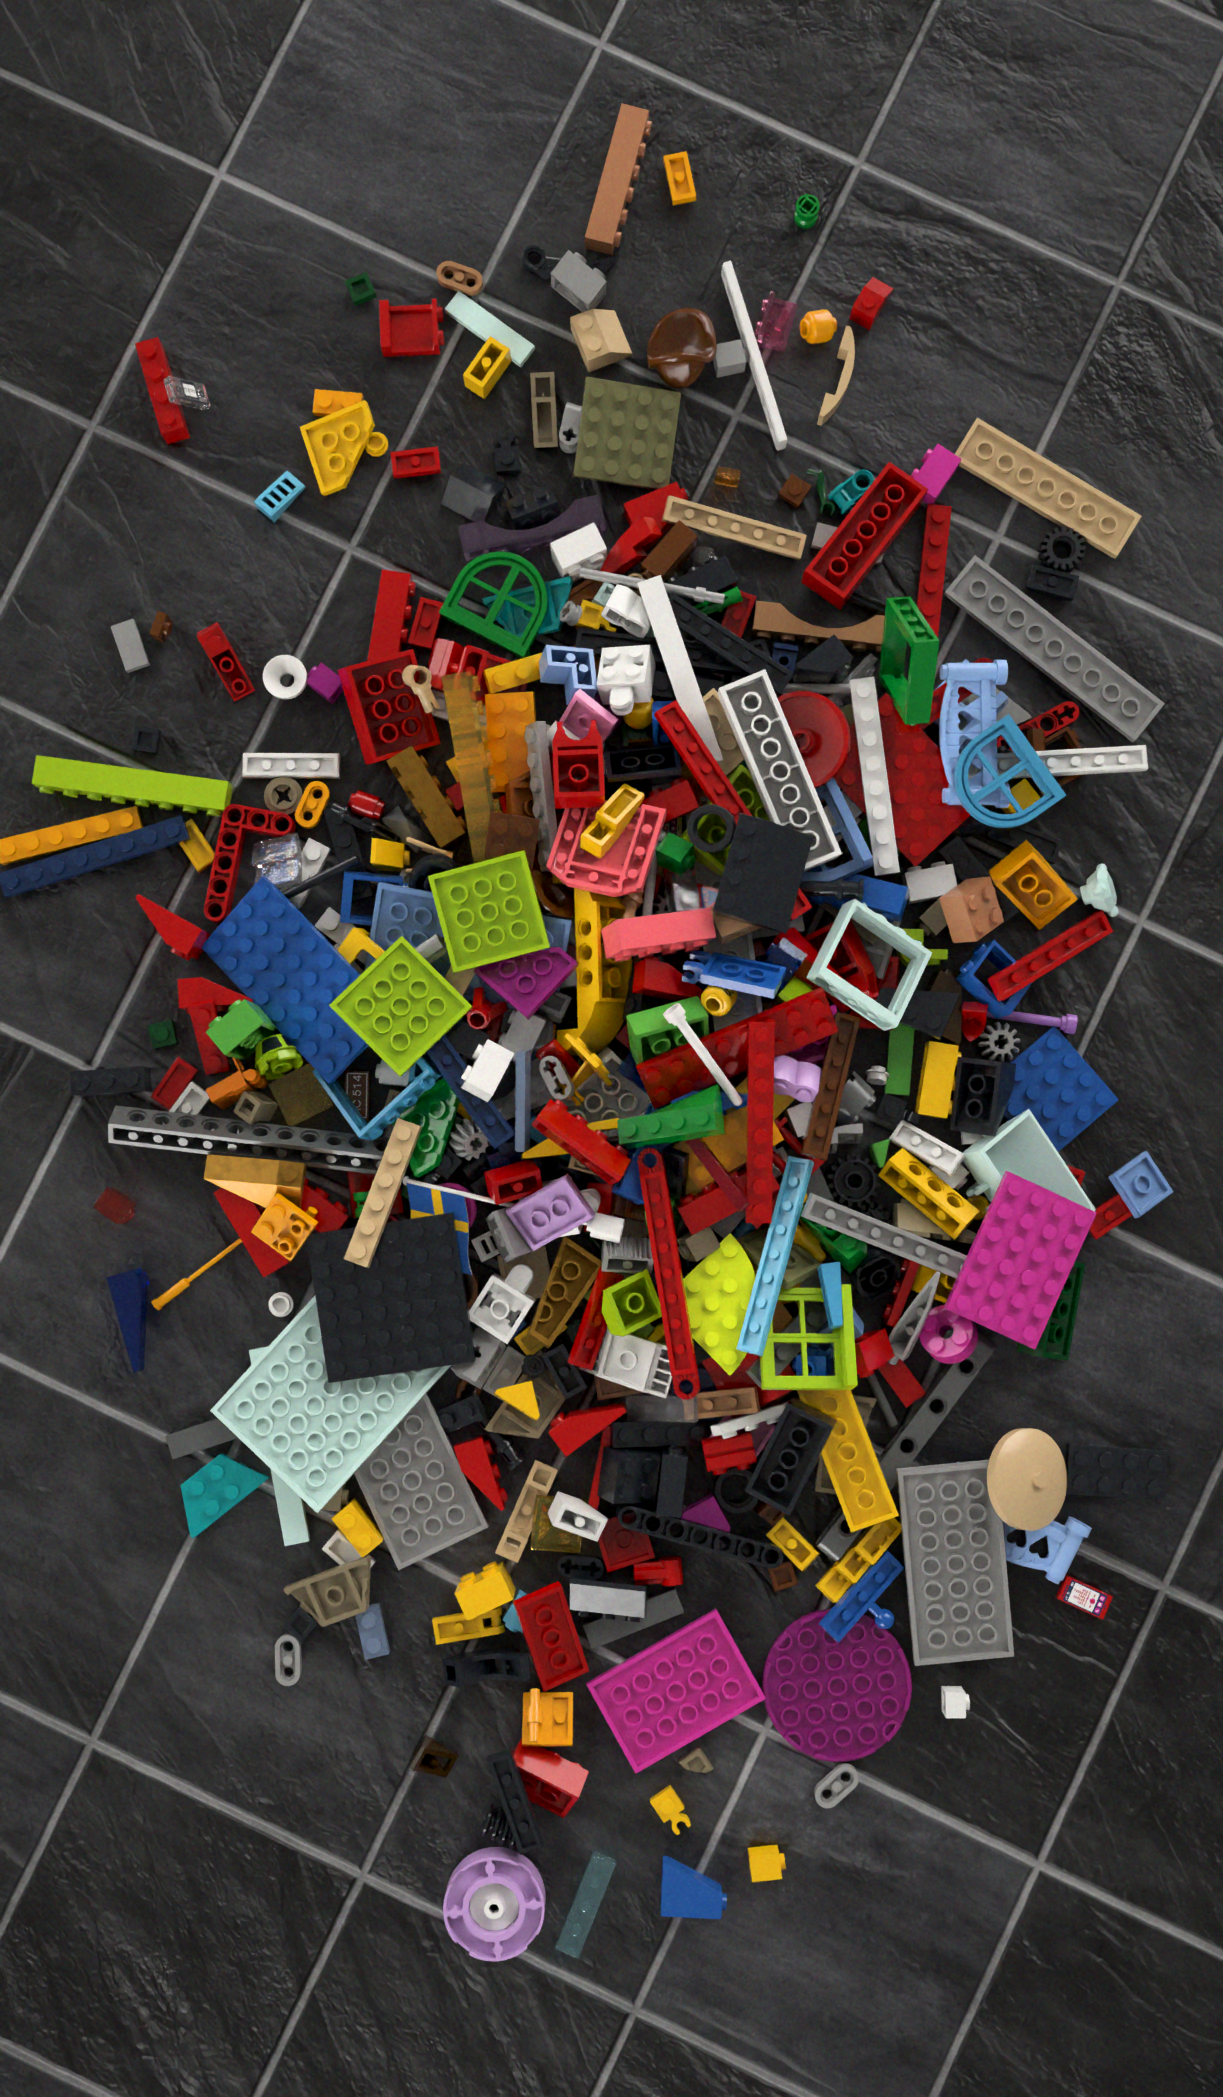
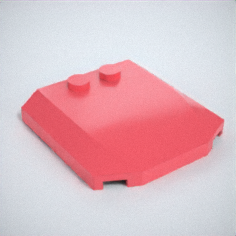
M642 804L612 847L599 859L580 848L581 834L595 820L596 812L601 807L565 808L546 865L547 869L568 887L612 897L642 892L667 815L666 809Z

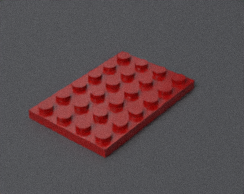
M885 693L877 702L897 850L915 868L961 825L970 814L963 805H948L942 802L943 788H948L949 783L944 771L940 748L917 724L915 726L905 725L893 704V699ZM853 723L849 727L851 745L848 758L843 768L834 778L840 790L866 816L855 724Z

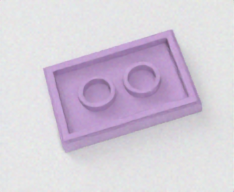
M568 1174L513 1204L505 1211L532 1251L595 1216V1212Z

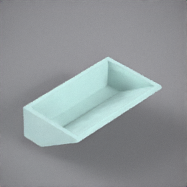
M1030 1109L1025 1110L1001 1125L997 1130L996 1136L985 1135L963 1152L965 1155L963 1162L977 1181L967 1190L966 1194L968 1197L974 1194L977 1196L984 1192L989 1201L992 1202L1005 1171H1009L1092 1211H1096Z

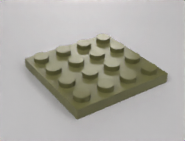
M586 377L573 477L652 490L669 485L681 392Z

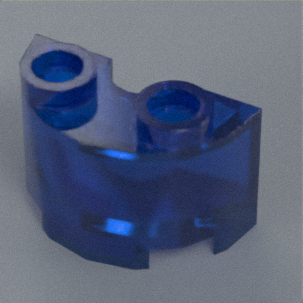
M783 937L778 945L774 942L765 952L768 958L766 961L762 959L760 962L786 967L785 977L779 987L782 991L801 966L807 954Z

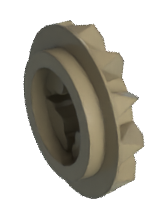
M278 777L267 785L264 792V800L271 811L291 815L296 811L303 793L300 785L292 778ZM278 790L282 793L289 791L288 797L291 802L285 800L279 802L280 796L276 791Z

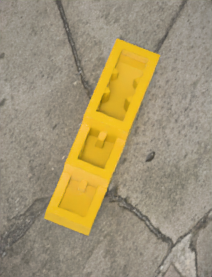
M619 1118L592 1122L587 1127L594 1132L596 1130L618 1129L617 1120ZM546 1139L522 1153L521 1159L567 1155L568 1153L550 1139Z
M891 1518L869 1526L815 1586L832 1603H837L847 1589L860 1579L870 1565H874L900 1534L902 1531L901 1524L895 1518Z

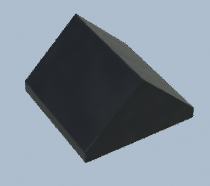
M463 463L450 475L441 506L484 527L506 485Z

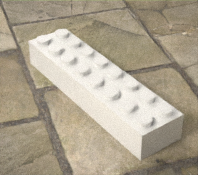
M764 669L720 687L717 695L769 820L814 836L804 871L838 858L842 852L766 670Z

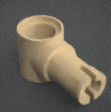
M409 665L402 672L404 683L412 688L414 694L418 695L425 713H430L434 709L439 708V704L431 691V672L423 666ZM416 671H418L420 674V678L417 682L414 681V674Z

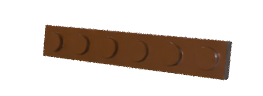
M838 1011L834 1014L838 1032L829 1035L821 1067L819 1091L813 1100L801 1150L802 1155L823 1161L827 1160L861 1018Z

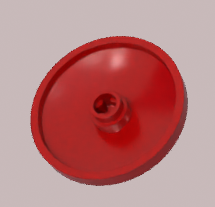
M795 691L784 694L777 699L814 788H819L831 781L840 772L848 758L851 745L849 724L841 709L823 695L810 691Z

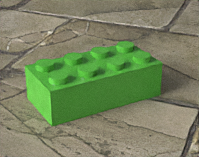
M245 999L242 1002L241 1000L234 1002L228 1008L230 1012L223 1018L221 1016L215 1018L208 1025L210 1029L206 1031L207 1035L224 1055L243 1061L255 1053L256 1045L261 1040L276 1035L279 1032L258 1005Z

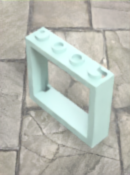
M853 899L842 905L806 978L886 1031L898 1026L932 952L922 946V942L906 935L903 929L889 923L883 915L873 912L865 903H860L858 900ZM850 918L911 959L887 1009L826 968Z

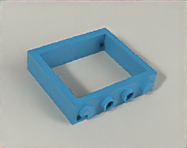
M424 1054L417 1061L423 1072L376 1117L367 1123L337 1080L329 1084L316 1069L313 1071V1074L357 1136L370 1141L381 1136L383 1130L389 1124L395 1122L397 1118H400V1114L407 1107L414 1105L418 1097L424 1091L431 1089L435 1085V1081L441 1076L426 1054Z

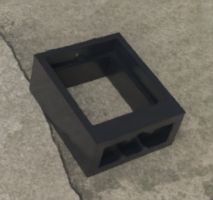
M667 1446V1448L662 1447L655 1503L656 1515L681 1518L688 1461L687 1451L683 1450L682 1446Z

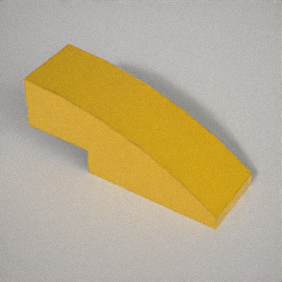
M624 783L596 812L595 820L581 834L580 848L601 859L629 824L642 803L645 794Z

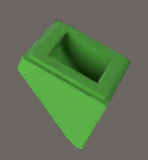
M889 1139L868 1145L873 1164L877 1166L876 1168L884 1167Z

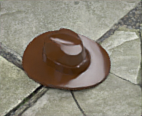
M533 870L532 879L541 912L545 914L551 912L562 918H575L573 894L564 885L553 884V877L540 870Z

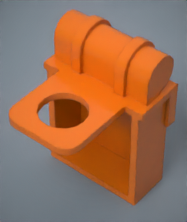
M232 1058L238 1071L206 1089V1092L211 1102L224 1110L238 1102L244 1091L258 1092L256 1088H265L267 1080L264 1075L261 1076L257 1070H246L241 1060Z

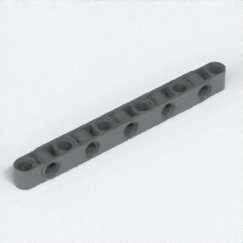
M979 1331L976 1348L966 1358L970 1362V1368L965 1372H961L959 1369L960 1362L947 1364L877 1458L890 1491L897 1483L896 1468L909 1467L995 1350L996 1344ZM939 1399L941 1402L940 1409L931 1411V1401ZM905 1439H910L912 1442L911 1448L907 1451H902L900 1449L901 1442ZM842 1507L815 1544L818 1549L834 1561H838L862 1530L851 1532L850 1529L842 1530L840 1528L842 1521L846 1520Z

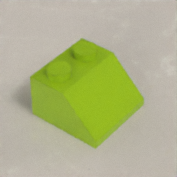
M644 1269L603 1290L602 1314L610 1334L624 1337L662 1317L660 1301L648 1270Z

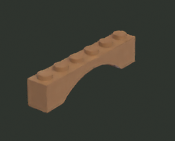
M756 601L751 636H757V639L764 638L765 641L776 638L780 639L783 643L801 641L808 646H818L835 634L844 647H852V650L857 652H865L867 649L876 650V653L881 654L885 616L875 615L863 623L845 628H824L800 620L791 614L781 603Z

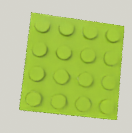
M525 850L428 876L453 973L551 948Z
M402 936L329 1005L400 1078L472 1008V1005Z

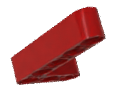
M231 804L224 809L204 904V914L209 920L220 924L231 913L247 832L288 839L295 834L296 824L287 814ZM235 812H241V819L238 822H231V816ZM260 816H264L265 823L260 827H256L255 820ZM282 821H289L287 830H278V826ZM235 835L237 837L236 843L232 846H227V838ZM226 859H231V867L227 870H222V862ZM222 882H226V891L218 894L217 886ZM216 906L222 907V913L219 917L212 916V910Z

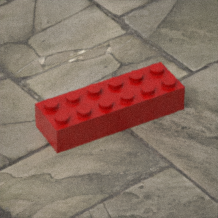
M888 462L805 569L801 583L838 609H841L923 503L928 488L891 462Z

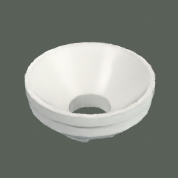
M279 655L266 664L263 671V682L266 689L273 696L280 699H292L300 695L306 687V669L302 662L294 656ZM286 674L294 676L293 685L290 687L282 686V676Z

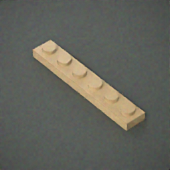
M670 495L667 497L662 521L674 525L680 520L691 530L796 560L801 559L807 536Z
M397 1118L345 1254V1260L367 1268L370 1267L420 1135L421 1126Z

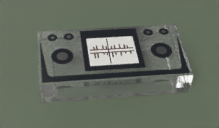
M172 376L164 379L170 403L202 410L210 407L204 384Z

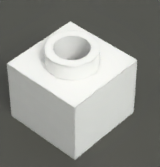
M941 1686L942 1713L945 1718H966V1710L970 1709L969 1695L965 1693L961 1686Z

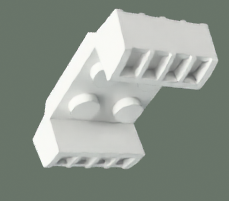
M608 1327L606 1328L593 1369L589 1370L579 1367V1369L594 1374L597 1377L663 1398H667L672 1381L666 1342L660 1344L633 1334H628L624 1337L612 1335Z

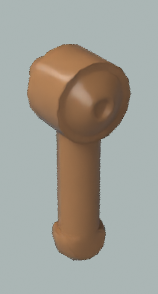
M644 890L625 895L622 899V904L626 907L623 919L636 917L635 912L643 903L642 895Z

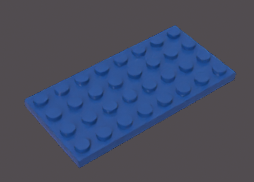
M262 876L205 941L202 949L247 997L253 999V1003L264 1011L277 1029L296 1047L329 1084L334 1083L367 1046L329 1006L360 974L267 877Z

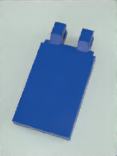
M692 950L690 959H698L701 963L686 961L683 965V970H692L694 974L684 972L682 981L691 984L700 981L703 984L774 999L785 977L786 967L713 952L711 955L705 951Z

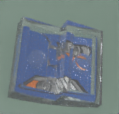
M297 833L254 843L251 862L256 868L254 885L262 876L267 877L278 889L301 883L302 856Z

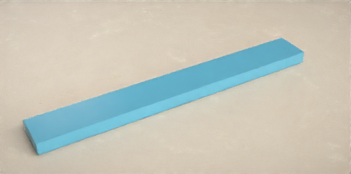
M788 1156L736 1348L739 1351L763 1356L814 1165L812 1160Z

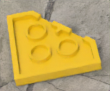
M365 400L300 427L323 496L347 487L375 427L369 405Z

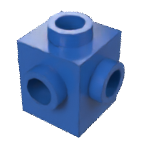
M807 1347L808 1376H831V1351H819L818 1347ZM801 1351L793 1358L792 1369L793 1372H796V1376H802Z

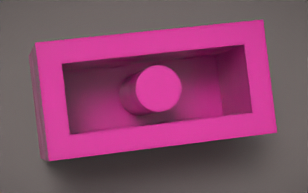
M937 444L933 451L928 449L921 460L924 463L921 469L916 468L911 474L912 478L928 488L924 502L927 504H934L962 460L940 444Z

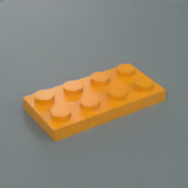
M534 691L485 694L491 792H505V784L530 770L527 764L528 748L524 734L526 731L525 726L536 722Z
M747 1106L723 1117L725 1134L703 1137V1140L728 1172L746 1162ZM773 1121L774 1146L783 1141L784 1138ZM685 1140L673 1146L675 1149L689 1153L688 1174L698 1190L714 1181Z

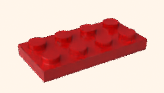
M559 1581L513 1601L540 1686L544 1692L589 1672L567 1600Z

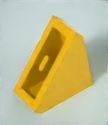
M532 1381L499 1388L494 1392L495 1396L536 1421L540 1415Z

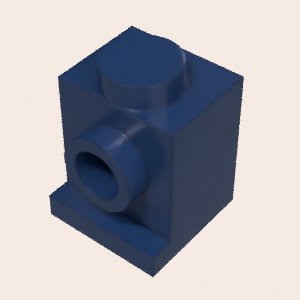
M774 643L771 658L778 663L779 660L788 661V664L784 667L793 672L799 646Z

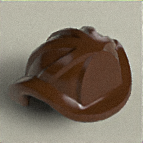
M694 308L677 309L664 315L653 328L648 341L647 364L649 369H656L659 377L667 385L673 388H685L691 385L701 375L705 363L711 362L715 358L717 353L716 334L707 314Z

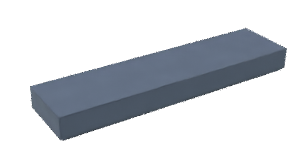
M523 1049L516 1053V1152H525L530 1149L531 1050Z

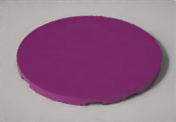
M823 1609L804 1615L791 1623L773 1643L763 1669L762 1690L766 1697L764 1702L773 1725L783 1738L798 1751L823 1761H853L876 1752L887 1741L889 1742L901 1727L911 1701V1673L907 1658L897 1640L887 1629L879 1628L873 1618L863 1614L838 1643L818 1624L831 1610Z

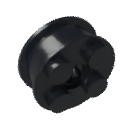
M427 855L414 865L409 879V888L432 892L428 876L456 869L460 866L455 860L446 855Z

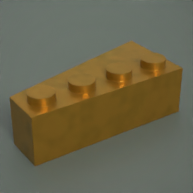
M411 745L387 760L392 772L441 850H446L467 837L464 831L468 828L461 816L456 818L452 812L455 806L448 795L443 797L439 791L442 786L436 776L431 777L426 770L429 768V765L423 755L418 757Z

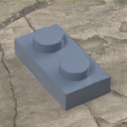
M380 1603L369 1605L365 1612L355 1615L365 1660L390 1653Z

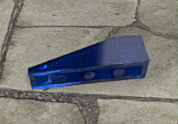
M141 1268L107 1277L133 1373L144 1369L148 1293L146 1286L149 1285L146 1273L142 1272Z

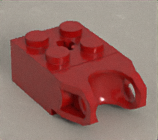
M591 720L589 733L581 740L570 739L565 734L562 721L557 722V730L552 741L555 809L602 807L605 804L602 738L597 730L596 720Z
M850 919L829 964L845 981L856 986L861 992L873 999L879 996L876 972ZM833 923L804 937L818 953ZM826 994L842 1013L851 1009L834 996Z

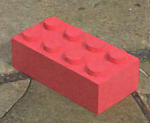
M711 908L617 919L601 929L606 959L615 958V962L629 960L631 956L638 955L639 959L652 957L654 953L661 952L662 956L677 953L676 950L681 949L688 953L692 952V950H700L699 947L709 945L708 941L716 938Z

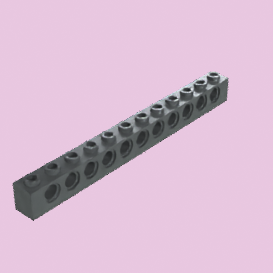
M115 1106L108 1122L109 1143L199 1154L305 1163L309 1167L368 1174L377 1173L390 1139L378 1137L370 1141L361 1139L357 1134L258 1122L250 1125L242 1120Z

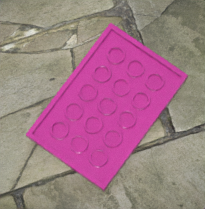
M1005 1171L944 1308L1030 1348L1036 1349L1097 1212L1009 1171Z
M716 1608L587 1682L588 1689L635 1773L640 1772L766 1699Z

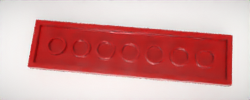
M820 987L703 1036L699 1040L725 1076L729 1078L748 1070V1021L775 1022L774 1058L838 1032L825 992ZM690 1043L636 1065L654 1109L694 1090L698 1091L717 1083Z

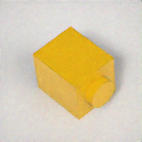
M778 1845L748 1848L752 1882L782 1879L781 1870L786 1869L784 1853L779 1854Z

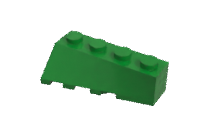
M714 1085L650 1114L618 1119L619 1144L628 1149L725 1134L720 1085Z

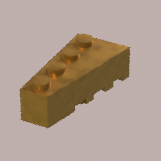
M566 1236L561 1240L527 1334L547 1349L552 1345L596 1279L599 1268L602 1266L601 1260Z

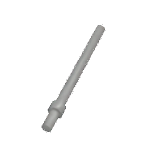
M582 567L579 575L581 578L638 588L637 583L646 580ZM663 583L667 594L673 593L677 596L693 598L694 601L701 603L709 601L723 604L725 594L706 591V588L696 587L694 589Z

